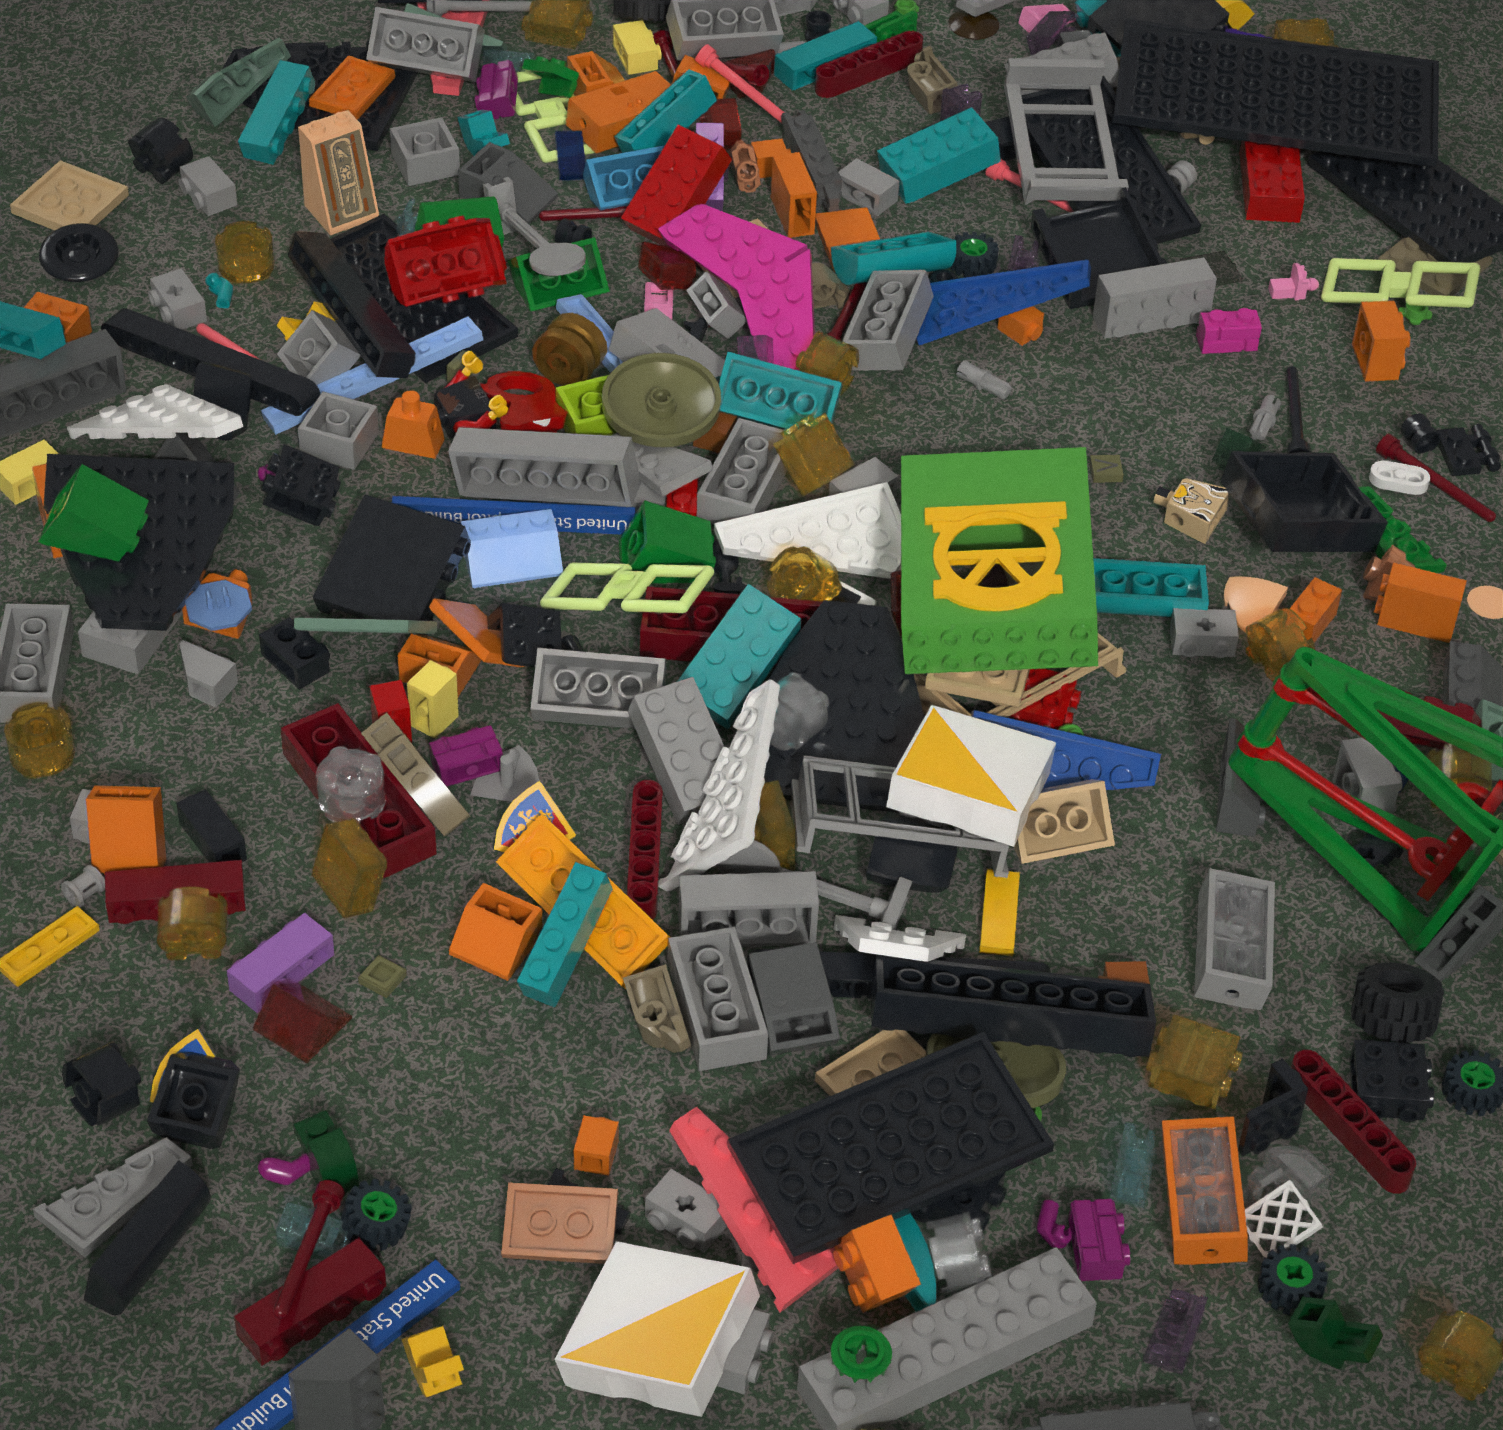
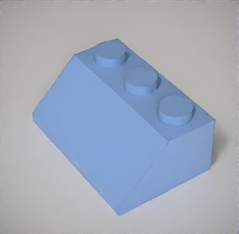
M552 509L461 521V525L466 527L469 539L471 540L470 551L465 557L472 588L557 577L563 572L558 532Z

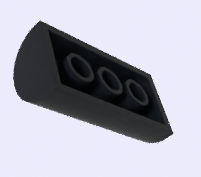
M178 1160L90 1268L84 1295L85 1302L114 1316L122 1314L210 1203L211 1195L204 1181L191 1168Z

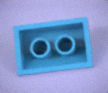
M664 146L586 159L583 177L590 200L599 210L629 205Z

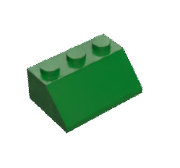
M494 196L420 203L415 231L422 230L423 224L433 221H439L440 225L449 224L448 219L464 215L465 220L490 218L493 233L499 236L501 247H503L504 233L497 199Z
M595 237L571 243L583 248L586 253V262L579 270L569 274L548 276L535 272L529 264L531 253L516 256L508 261L514 285L530 312L556 306L557 299L580 294L588 298L610 292Z

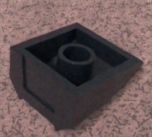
M889 811L881 819V822L943 829ZM874 836L873 848L866 871L867 880L895 887L899 877L912 881L910 890L940 893L949 888L958 852L957 846Z
M184 1052L171 1054L147 1119L151 1131L163 1138L167 1137L169 1140L208 1149L220 1148L230 1118L240 1069L230 1060L199 1053Z

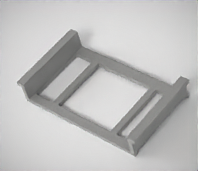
M1009 58L1004 89L1025 205L1034 200L1117 201L1121 199L1122 188L1126 187L1128 190L1127 179H1119L1100 86L1105 69L1103 60ZM1020 88L1089 89L1092 105L1023 104ZM1025 114L1094 115L1104 169L1034 168ZM1070 178H1106V179H1070Z
M812 756L803 757L799 779H792L791 781L797 852L810 853L815 828L990 850L994 876L1008 878L1009 871L1006 856L1009 845L967 833L965 830L953 826L954 831L861 819L855 775L891 779L896 767ZM813 769L844 773L849 817L817 813Z

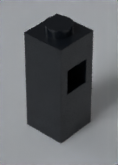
M206 789L176 803L179 824L209 863L242 860L244 862L247 860L245 839Z

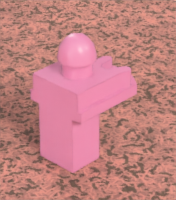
M1293 263L1290 278L1270 279L1268 289L1272 299L1294 298V300L1306 298L1307 290H1316L1319 287V282L1311 277L1306 279L1307 271H1304V265Z

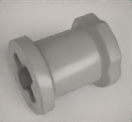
M87 865L84 867L83 873L75 879L61 883V890L70 903L80 908L84 905V901L94 893L105 891V879L94 866Z

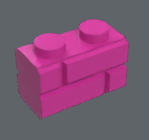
M1241 308L1238 311L1216 309L1211 312H1200L1196 337L1202 354L1258 350L1262 327L1257 310Z

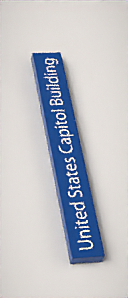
M392 497V503L460 525L461 521L552 509L557 532L623 535L636 514V507Z
M435 1259L213 1430H279L294 1418L288 1378L289 1373L348 1328L373 1352L379 1353L459 1291L460 1282Z

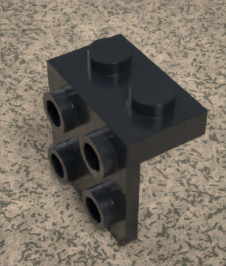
M201 362L196 367L193 396L240 415L243 427L217 437L219 440H232L247 429L253 377L249 373Z
M501 603L487 617L488 629L501 631L502 660L506 664L535 668L537 648L562 650L560 611Z
M1283 1058L1271 1064L1262 1105L1252 1109L1245 1116L1238 1152L1242 1157L1251 1152L1259 1154L1266 1150L1271 1142L1279 1138L1289 1139L1299 1130L1308 1087L1303 1083L1298 1071L1291 1069Z

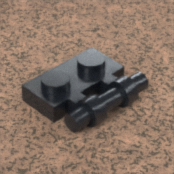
M1476 424L1471 428L1473 435H1467L1464 427L1437 430L1441 436L1438 447L1452 476L1480 474L1481 465H1488L1492 472L1498 471L1501 468L1499 462L1500 455L1497 449L1492 447V438L1481 424ZM1479 447L1481 452L1475 453L1473 448Z

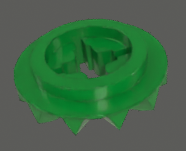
M854 1326L847 1328L835 1337L831 1346L832 1365L837 1367L840 1376L847 1375L852 1378L854 1383L859 1379H867L871 1383L875 1377L879 1375L884 1376L889 1364H891L892 1348L889 1341L881 1332L871 1327ZM862 1345H865L866 1357L861 1364H858L856 1354L861 1350Z

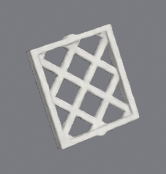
M1288 1180L1245 1209L1246 1222L1247 1219L1259 1221L1256 1232H1251L1247 1226V1233L1251 1242L1255 1243L1261 1254L1266 1258L1268 1251L1263 1250L1259 1244L1260 1239L1272 1240L1270 1251L1273 1249L1275 1252L1277 1251V1241L1287 1242L1284 1244V1247L1288 1251L1290 1244L1297 1245L1323 1228L1311 1210L1308 1201L1301 1196L1291 1180ZM1289 1191L1295 1192L1299 1198V1204L1287 1203ZM1283 1193L1281 1202L1273 1201V1199ZM1268 1205L1280 1207L1277 1218L1266 1217ZM1262 1207L1260 1216L1252 1215V1213ZM1285 1208L1297 1209L1295 1221L1283 1219ZM1303 1210L1309 1212L1313 1218L1312 1223L1300 1222ZM1264 1222L1276 1224L1273 1235L1262 1233ZM1281 1224L1293 1226L1291 1237L1279 1236ZM1299 1227L1308 1228L1299 1235H1297Z

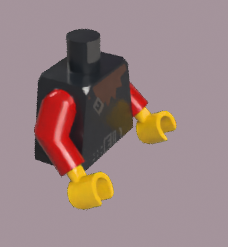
M467 351L462 356L461 360L465 368L463 370L459 369L452 380L443 389L436 391L434 394V405L437 407L441 426H443L449 438L455 437L459 427L496 429V418H501L508 413L507 401L501 395H496L489 400L476 377L469 376L471 373L476 374L483 369L482 361L472 351Z

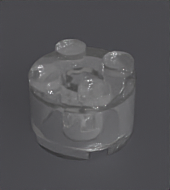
M792 672L776 682L780 685L779 705L775 713L774 732L770 741L771 745L784 751H788L790 748L797 750L825 727L828 720L827 707L829 706V699L827 695L822 691H817L809 682L802 679L799 674Z
M339 746L333 748L329 755L319 764L316 771L318 803L330 821L340 825L354 826L361 824L360 820L371 817L372 820L382 812L386 797L384 770L378 755Z
M970 1212L926 1222L927 1229L934 1228L935 1237L929 1238L938 1280L946 1279L948 1285L941 1288L943 1295L963 1291L993 1276L989 1255H981L978 1241L984 1239L979 1217L972 1219Z

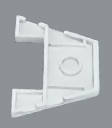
M835 915L834 930L840 931L842 937L848 938V942L859 952L928 962L942 957L944 952H955L956 947L957 949H964L966 934L936 930L935 935L930 936L925 935L926 930L921 928L906 927L905 932L892 930V925L887 923L872 922L870 927L865 926L866 919Z

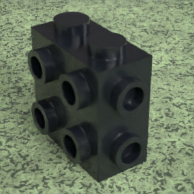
M284 444L279 454L273 453L269 460L267 470L271 471V474H267L261 491L265 492L262 504L314 526H320L324 517L330 518L335 508L336 501L332 500V497L336 496L340 488L341 481L337 479L340 467Z
M1371 1039L1354 1040L1349 1058L1351 1089L1379 1119L1396 1118L1404 1122L1424 1120L1427 1109L1433 1108L1434 1088L1428 1087L1432 1063L1431 1059H1426L1425 1045L1408 1042H1383Z
M1006 1172L910 1214L919 1222H929L941 1228L947 1236L953 1239L961 1238L969 1243L976 1232L982 1234L987 1227L991 1208L993 1206L999 1208L1007 1193V1188L1003 1187Z

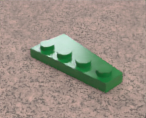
M1370 486L1358 487L1388 522L1375 551L1378 558L1382 559L1387 550L1394 545L1406 553V560L1414 564L1415 568L1434 573L1444 572L1447 564L1441 558L1435 559L1429 553L1431 548L1423 540L1417 541L1410 534L1411 527L1405 521H1400L1392 516L1394 510Z

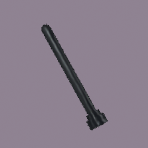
M1290 366L1286 370L1292 441L1287 447V454L1311 452V446L1304 440L1298 370L1296 367Z

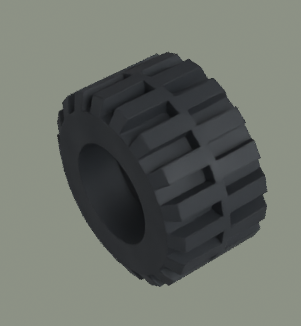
M614 0L613 14L625 19L666 21L671 0Z
M1395 962L1375 963V965H1368L1358 972L1351 1017L1355 1020V1024L1358 1027L1364 1029L1363 1031L1378 1038L1394 1042L1422 1041L1426 1037L1434 1035V1032L1437 1030L1444 988H1442V983L1435 979L1434 975L1418 967Z

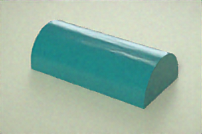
M923 232L831 247V256L834 270L840 281L845 285L868 282L873 271L926 270L927 272L949 269L956 257V240L932 232Z
M1093 558L1097 613L1172 617L1173 608L1208 610L1209 597L1205 565Z

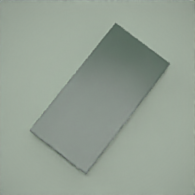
M294 618V629L298 631L435 634L437 632V621Z

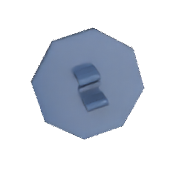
M227 580L200 584L195 592L193 591L185 600L189 621L210 631L237 627L252 611L247 589Z

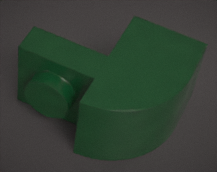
M326 1110L293 1124L294 1134L309 1158L311 1176L316 1184L323 1180H331L340 1184L344 1192L351 1190L355 1185L359 1187L358 1171L349 1143L342 1129L336 1128Z
M1302 1297L1288 1323L1296 1342L1309 1356L1340 1370L1345 1361L1369 1364L1383 1337L1379 1325L1345 1321L1335 1300Z

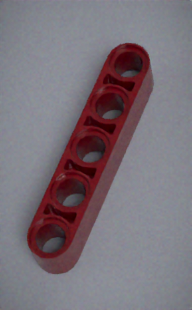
M906 31L818 66L816 69L815 93L823 98L835 97L907 68L911 63H915L916 54L920 53L923 49L922 34L916 31Z
M642 780L633 788L627 896L654 920L658 910L663 791L661 785L656 781Z
M1312 1050L1297 1052L1294 1055L1291 1069L1298 1071L1303 1083L1308 1087L1305 1104L1383 1189L1394 1194H1400L1409 1189L1416 1167V1159L1413 1154L1321 1055Z

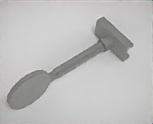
M509 177L503 178V183L491 186L489 183L483 184L484 197L494 196L497 199L504 235L518 231L537 248L530 254L529 258L532 270L543 275L558 276L579 270L585 264L586 253L583 248L571 243H549L517 214L513 181Z
M755 840L748 848L742 849L730 856L726 861L717 864L723 874L795 872L782 868L775 853L767 846ZM899 877L887 901L876 896L873 899L817 879L818 895L869 912V916L881 919L880 922L892 925V930L897 928L912 885L911 880Z

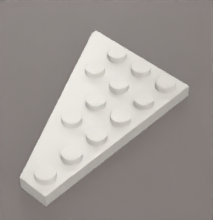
M165 384L152 389L153 393L146 396L136 395L126 400V404L121 406L105 407L99 411L100 414L68 426L67 430L72 439L86 433L89 434L90 439H124L127 437L126 433H137L139 439L152 437L174 438L176 433L187 432L189 438H217L243 427L240 415Z
M888 482L714 523V532L724 555L901 580V513Z
M770 679L749 692L742 711L733 725L737 729L736 735L729 749L723 747L718 756L711 776L702 790L703 793L707 794L698 814L696 812L691 813L684 827L680 840L671 855L675 862L669 875L659 880L658 887L661 889L672 891L679 887L680 876L703 874L716 864L726 861L735 853L748 848L754 841L755 824L760 811V796L765 783V768L770 756L769 746L774 732V718L779 705L780 685Z

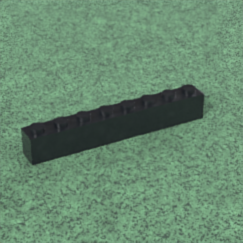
M295 231L288 257L375 376L408 378L411 367L415 363V351L326 233Z

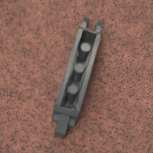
M805 110L798 111L797 117L792 118L789 112L782 113L781 119L785 131V145L787 149L791 150V153H800L817 191L816 206L824 204L828 212L839 211L838 203L842 197V179L812 115H807Z
M1164 1402L1158 1406L1139 1407L1129 1405L1122 1409L1108 1411L1091 1409L1077 1414L1052 1413L1046 1417H1039L1038 1426L1026 1427L1025 1429L1021 1427V1429L1017 1430H1222L1218 1412H1192L1190 1402L1178 1404L1175 1402Z

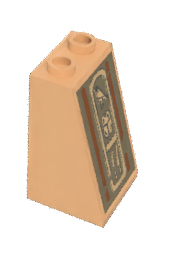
M349 110L299 126L304 204L331 236L378 217L379 211L362 126Z

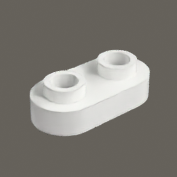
M1383 460L1377 461L1372 465L1369 480L1380 489L1419 495L1427 491L1430 475L1425 469L1418 466Z

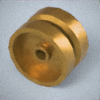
M562 313L551 322L547 330L536 340L532 348L533 360L538 370L551 382L562 386L588 380L593 371L604 360L607 354V342L600 329L584 316L575 313Z

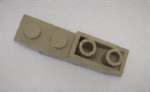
M387 712L361 733L444 836L450 834L471 817Z

